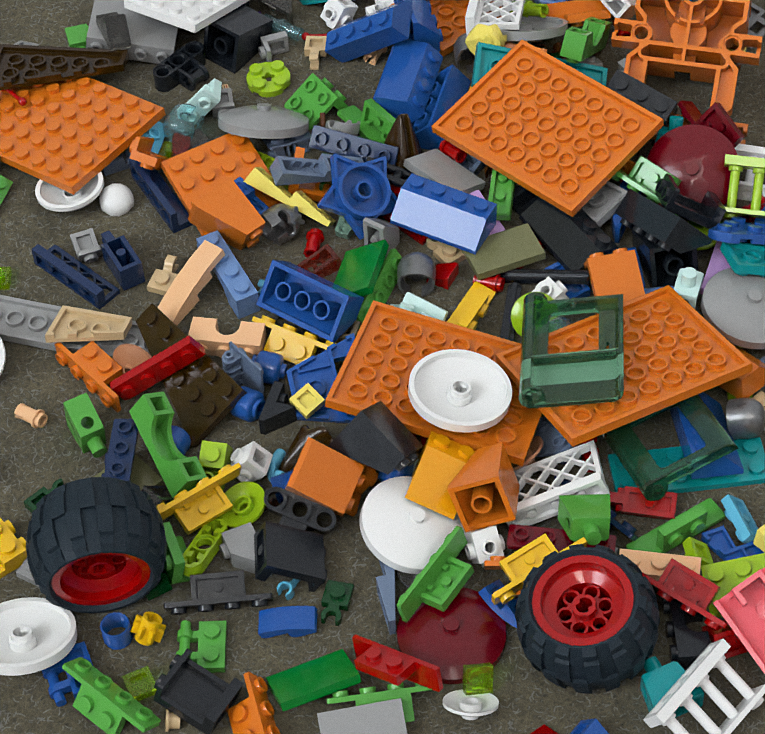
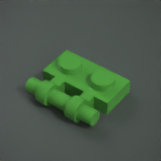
M181 621L180 629L177 631L179 650L176 652V655L182 656L187 648L190 649V643L198 642V652H192L190 659L211 673L225 672L227 622L199 621V631H192L190 621Z

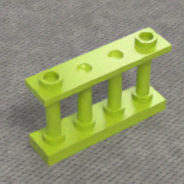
M725 154L724 167H729L728 171H731L727 206L725 207L726 212L723 218L731 219L732 217L745 216L765 219V211H760L765 175V158ZM743 169L753 170L752 173L755 174L750 209L736 208L740 172H743Z

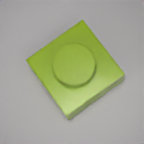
M690 536L682 542L685 556L701 557V566L713 563L706 543Z

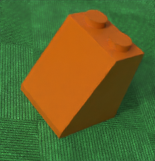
M232 178L195 201L188 217L191 224L207 233L218 230L227 244L239 250L246 246L248 249L255 246L260 241L259 237L263 234L262 230L266 223Z
M308 437L285 490L331 509L334 514L342 517L345 511L350 513L356 498L352 497L355 487L360 489L366 477V474L362 473L364 465Z
M503 442L478 448L447 487L465 532L516 520L520 485Z

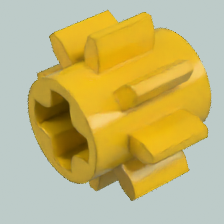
M148 611L143 616L136 615L130 632L135 633L134 638L138 643L150 646L154 641L161 642L166 625L162 624L163 620L160 615Z

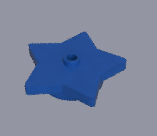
M333 154L330 157L332 185L319 201L317 207L344 216L356 236L362 240L364 238L363 219L365 217L378 218L392 214L397 201V197L392 192L387 178V158L383 156L365 163H357L338 154Z

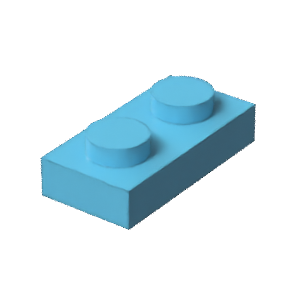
M726 495L721 502L725 508V516L736 528V536L744 544L754 541L757 529L759 528L744 501L732 495Z

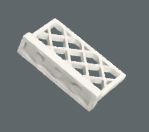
M469 0L465 16L466 36L477 24L487 26L497 24L500 30H519L525 0H515L513 3L512 1L514 0Z
M594 440L514 471L520 485L518 498L523 500L518 502L516 520L506 523L508 526L510 524L530 526L557 516L559 495L610 494ZM591 451V455L586 461L579 460L582 454ZM567 462L561 471L554 469L558 463ZM574 465L581 467L576 475L569 474ZM588 470L596 471V473L584 477ZM542 471L537 480L530 478L533 473ZM550 474L557 476L551 485L544 483ZM564 479L571 481L570 483L559 486ZM526 483L533 485L527 494L520 492ZM540 488L547 490L535 496Z

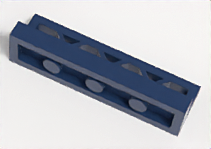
M129 159L132 178L171 231L176 233L193 225L188 220L189 214L158 171L156 169L149 170L143 168L138 161Z
M37 244L31 249L37 266L99 310L120 294V289L57 245H53L46 250ZM54 253H57L58 255H60V256H61V259H59L58 257H56V256L54 255ZM103 289H108L111 292L105 296Z

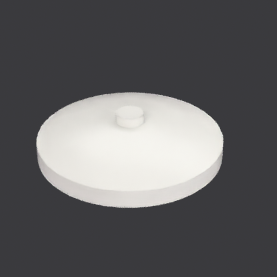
M448 349L431 353L414 366L409 378L408 395L416 412L429 423L453 432L470 433L488 429L504 418L510 407L512 386L505 371L488 357L468 350Z
M412 476L390 478L375 486L366 497L359 519L361 534L369 550L381 562L404 573L418 574L421 573L428 564L430 557L437 552L444 543L446 536L456 526L462 527L464 532L465 530L457 513L454 519H451L405 498Z
M38 597L18 598L0 603V675L17 676L44 670L61 661L74 647L77 640V626L75 617L70 610L53 605L46 598Z

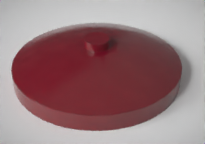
M692 124L674 128L658 139L647 159L682 180L678 186L680 189L679 194L701 203L707 191H710L718 196L724 206L727 204L731 171H728L729 167H724L725 154L737 155L734 146L727 137L711 127Z
M463 587L445 612L422 602L408 622L402 621L400 616L397 626V643L400 652L440 667L443 684H462L484 676L499 662L506 646V624L486 604L477 591Z

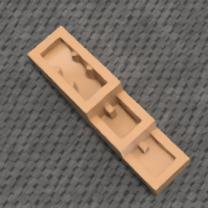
M206 240L203 241L186 262L158 306L176 326L200 301L198 293L212 279L211 270L225 256L223 249Z

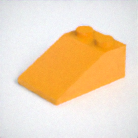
M431 431L418 458L405 498L454 519L457 511L447 487L475 451L467 445H461L450 440L445 435Z

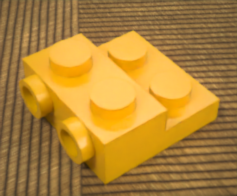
M1 518L0 579L19 568L27 558L25 539L22 536L17 539L14 535L16 530L9 520L4 522Z

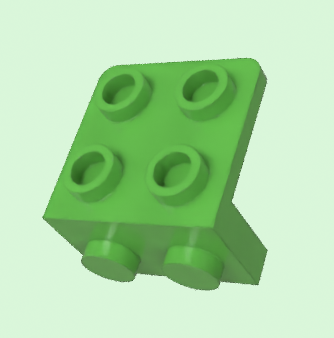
M314 73L305 80L284 105L286 109L307 116L309 118V130H312L313 126L319 123L320 113H325L326 115L333 106L338 110L349 106L344 102L347 98L339 90L335 92L332 90L334 85L324 77L321 80Z

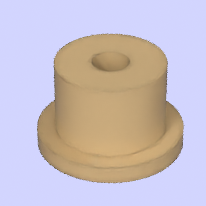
M166 709L165 732H168L169 729H180V717Z

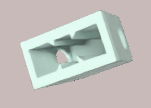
M692 267L679 269L674 290L697 311L702 297L700 289L704 280V273L696 271Z

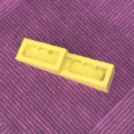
M255 167L243 181L278 201L289 205L291 208L297 206L299 212L327 227L332 226L336 222L323 209L318 208L317 204L303 191H296L292 195L282 185L275 186L273 177L262 167Z

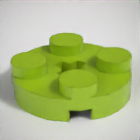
M280 60L259 64L254 63L250 65L246 77L248 89L252 93L253 91L258 93L261 97L278 96L291 84L290 72Z

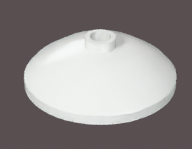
M100 171L74 195L43 180H39L35 188V195L39 204L48 210L55 212L76 211L86 207L99 196L104 187V178Z

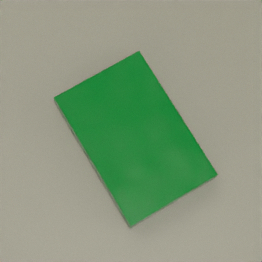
M384 239L346 251L334 284L360 296L372 294L389 248L387 241Z
M343 649L265 677L269 689L284 712L362 682L359 672Z

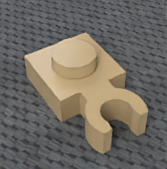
M429 238L426 239L427 247L433 250V256L440 263H460L466 259L461 249L439 241L433 242Z

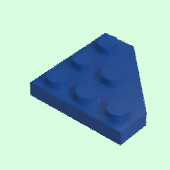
M732 217L710 228L708 237L712 240L731 244H740V242H747L748 239H751V244L765 245V222L755 221V223L746 222L745 218Z

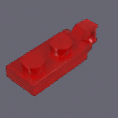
M625 486V488L618 487L617 492H610V506H614L615 512H621V514L671 520L675 519L678 493Z

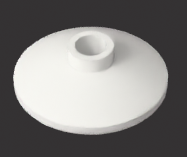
M462 689L446 694L443 697V706L448 711L461 715L463 719L476 720L479 716L495 712L499 707V700L493 694L485 691Z

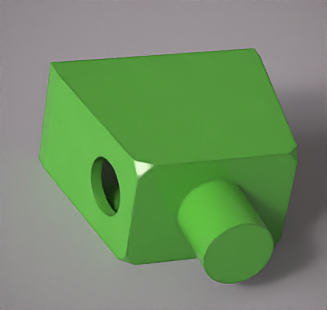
M87 392L63 402L67 426L82 452L91 451L95 458L103 456L107 452L105 429Z
M610 494L559 495L557 518L570 540L578 541L584 537L587 540V544L597 545L601 540L609 539L611 517Z

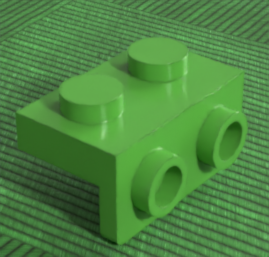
M170 521L164 522L167 542L164 570L167 571L171 584L190 581V577L183 574L185 568L183 553L187 549L183 537H175Z

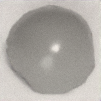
M328 120L325 127L358 136L360 121L352 123L351 120H348L344 123Z

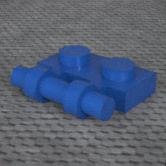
M85 641L75 644L72 650L58 663L41 670L43 677L48 680L50 686L48 688L51 699H54L58 707L64 706L67 703L65 694L72 691L76 699L82 685L67 672L68 679L59 680V673L65 671L62 669L63 664L78 657H82L92 664Z

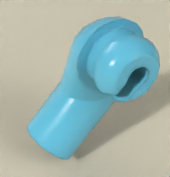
M276 449L273 453L267 472L269 481L270 477L285 473L279 470V466L286 455L283 449Z

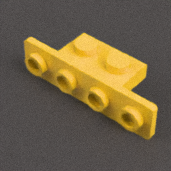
M474 282L447 322L475 330L478 325L477 321L480 317L483 319L486 315L489 304L496 292L479 282Z
M262 315L261 319L255 316L252 319L256 323H265L266 328L271 330L263 350L281 354L285 361L295 365L313 355L315 356L317 348L325 351L328 346L334 344V342L326 340L325 344L317 341L318 336L305 332L304 335L296 333L297 328L285 323L282 327L275 325L276 320Z
M239 463L233 466L228 464L221 468L218 474L211 479L205 477L200 480L192 490L179 492L174 496L173 501L167 504L164 502L158 504L156 507L162 520L174 514L189 535L230 511L233 505L221 489V486L238 477L242 466Z
M546 533L499 562V565L511 582L492 594L491 601L494 605L500 602L506 604L515 598V593L523 588V582L532 568L541 566L544 557L554 551L559 553ZM583 537L571 545L583 544L586 547L587 540Z

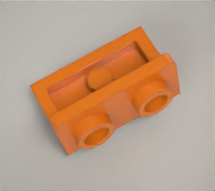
M136 136L130 144V159L141 162L140 166L143 168L160 170L161 162L169 158L151 152L154 138Z

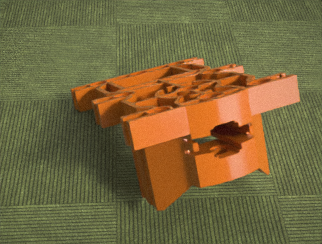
M636 0V20L615 18V30L612 32L611 42L612 47L634 49L626 56L624 73L646 84L647 75L675 78L676 71L690 73V80L714 83L710 107L715 102L720 103L728 115L731 116L739 70L734 63L759 66L763 37L747 35L752 0H698L696 2L689 0ZM619 30L631 32V36H616ZM745 47H757L756 54L745 52ZM684 118L683 126L692 125L689 120ZM734 122L744 137H747L748 124ZM658 132L651 139L656 140ZM742 140L740 144H746V140Z

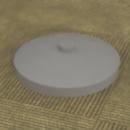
M522 16L519 30H501V33L507 35V42L518 44L523 39L530 44L564 35L566 29H568V21L551 16H546L545 18L528 16L527 18Z
M259 103L221 112L218 115V127L224 132L242 137L283 139L307 133L309 130V118L290 109L271 106L268 103Z
M732 268L718 272L708 281L702 295L701 310L704 318L730 343L748 349H765V278L751 274L741 276L734 273Z

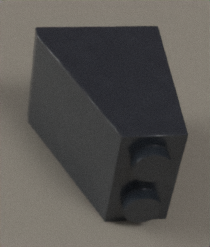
M245 5L239 6L205 27L203 43L205 58L235 74L259 52L258 47L261 46L260 37L272 34L273 20Z
M632 230L633 247H636L641 267L651 288L667 285L674 287L679 269L692 267L698 271L697 248L681 254L673 249L667 252Z
M379 401L361 410L328 447L388 475L395 470L401 472L406 466H411L420 457L418 451L423 445L383 402Z

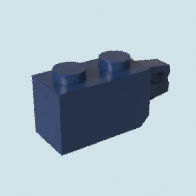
M110 231L101 233L103 243L101 244L104 261L122 289L125 291L145 282L142 262L125 236L122 235L115 238Z

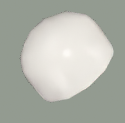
M112 183L101 192L99 204L101 210L109 216L120 217L128 213L134 206V197L126 185Z

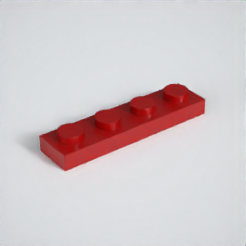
M189 335L109 382L110 388L123 400H129L206 355L204 346Z

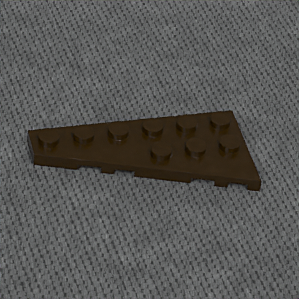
M0 44V90L122 72L125 70L129 59L128 50Z
M153 303L136 320L152 357L187 337ZM207 354L162 380L181 424L190 436L191 446L194 448L202 443V440L214 430L236 406L241 397L247 393Z

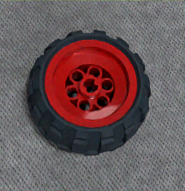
M110 477L78 479L53 489L52 492L43 496L36 504L37 509L32 512V518L29 521L27 531V560L35 584L39 585L41 593L45 594L46 600L53 605L80 613L114 611L139 601L148 595L160 582L167 553L163 520L148 493L141 491L140 486L130 481Z
M583 544L570 545L568 550L550 553L544 557L541 566L532 568L523 582L520 595H518L515 612L516 631L524 654L538 672L542 671L547 680L565 689L569 686L573 687L578 693L592 694V691L595 689L605 688L606 692L616 689L620 686V682L627 677L632 680L644 668L645 659H648L653 653L659 636L658 626L660 617L652 585L645 576H642V571L635 563L623 554L617 556L609 547L596 545L595 548L584 547ZM598 624H604L600 629L595 628ZM578 629L585 630L583 633L576 632Z

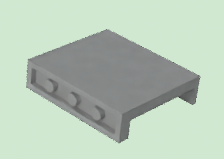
M94 0L86 37V48L128 50V60L159 64L174 53L178 27L124 8V0Z

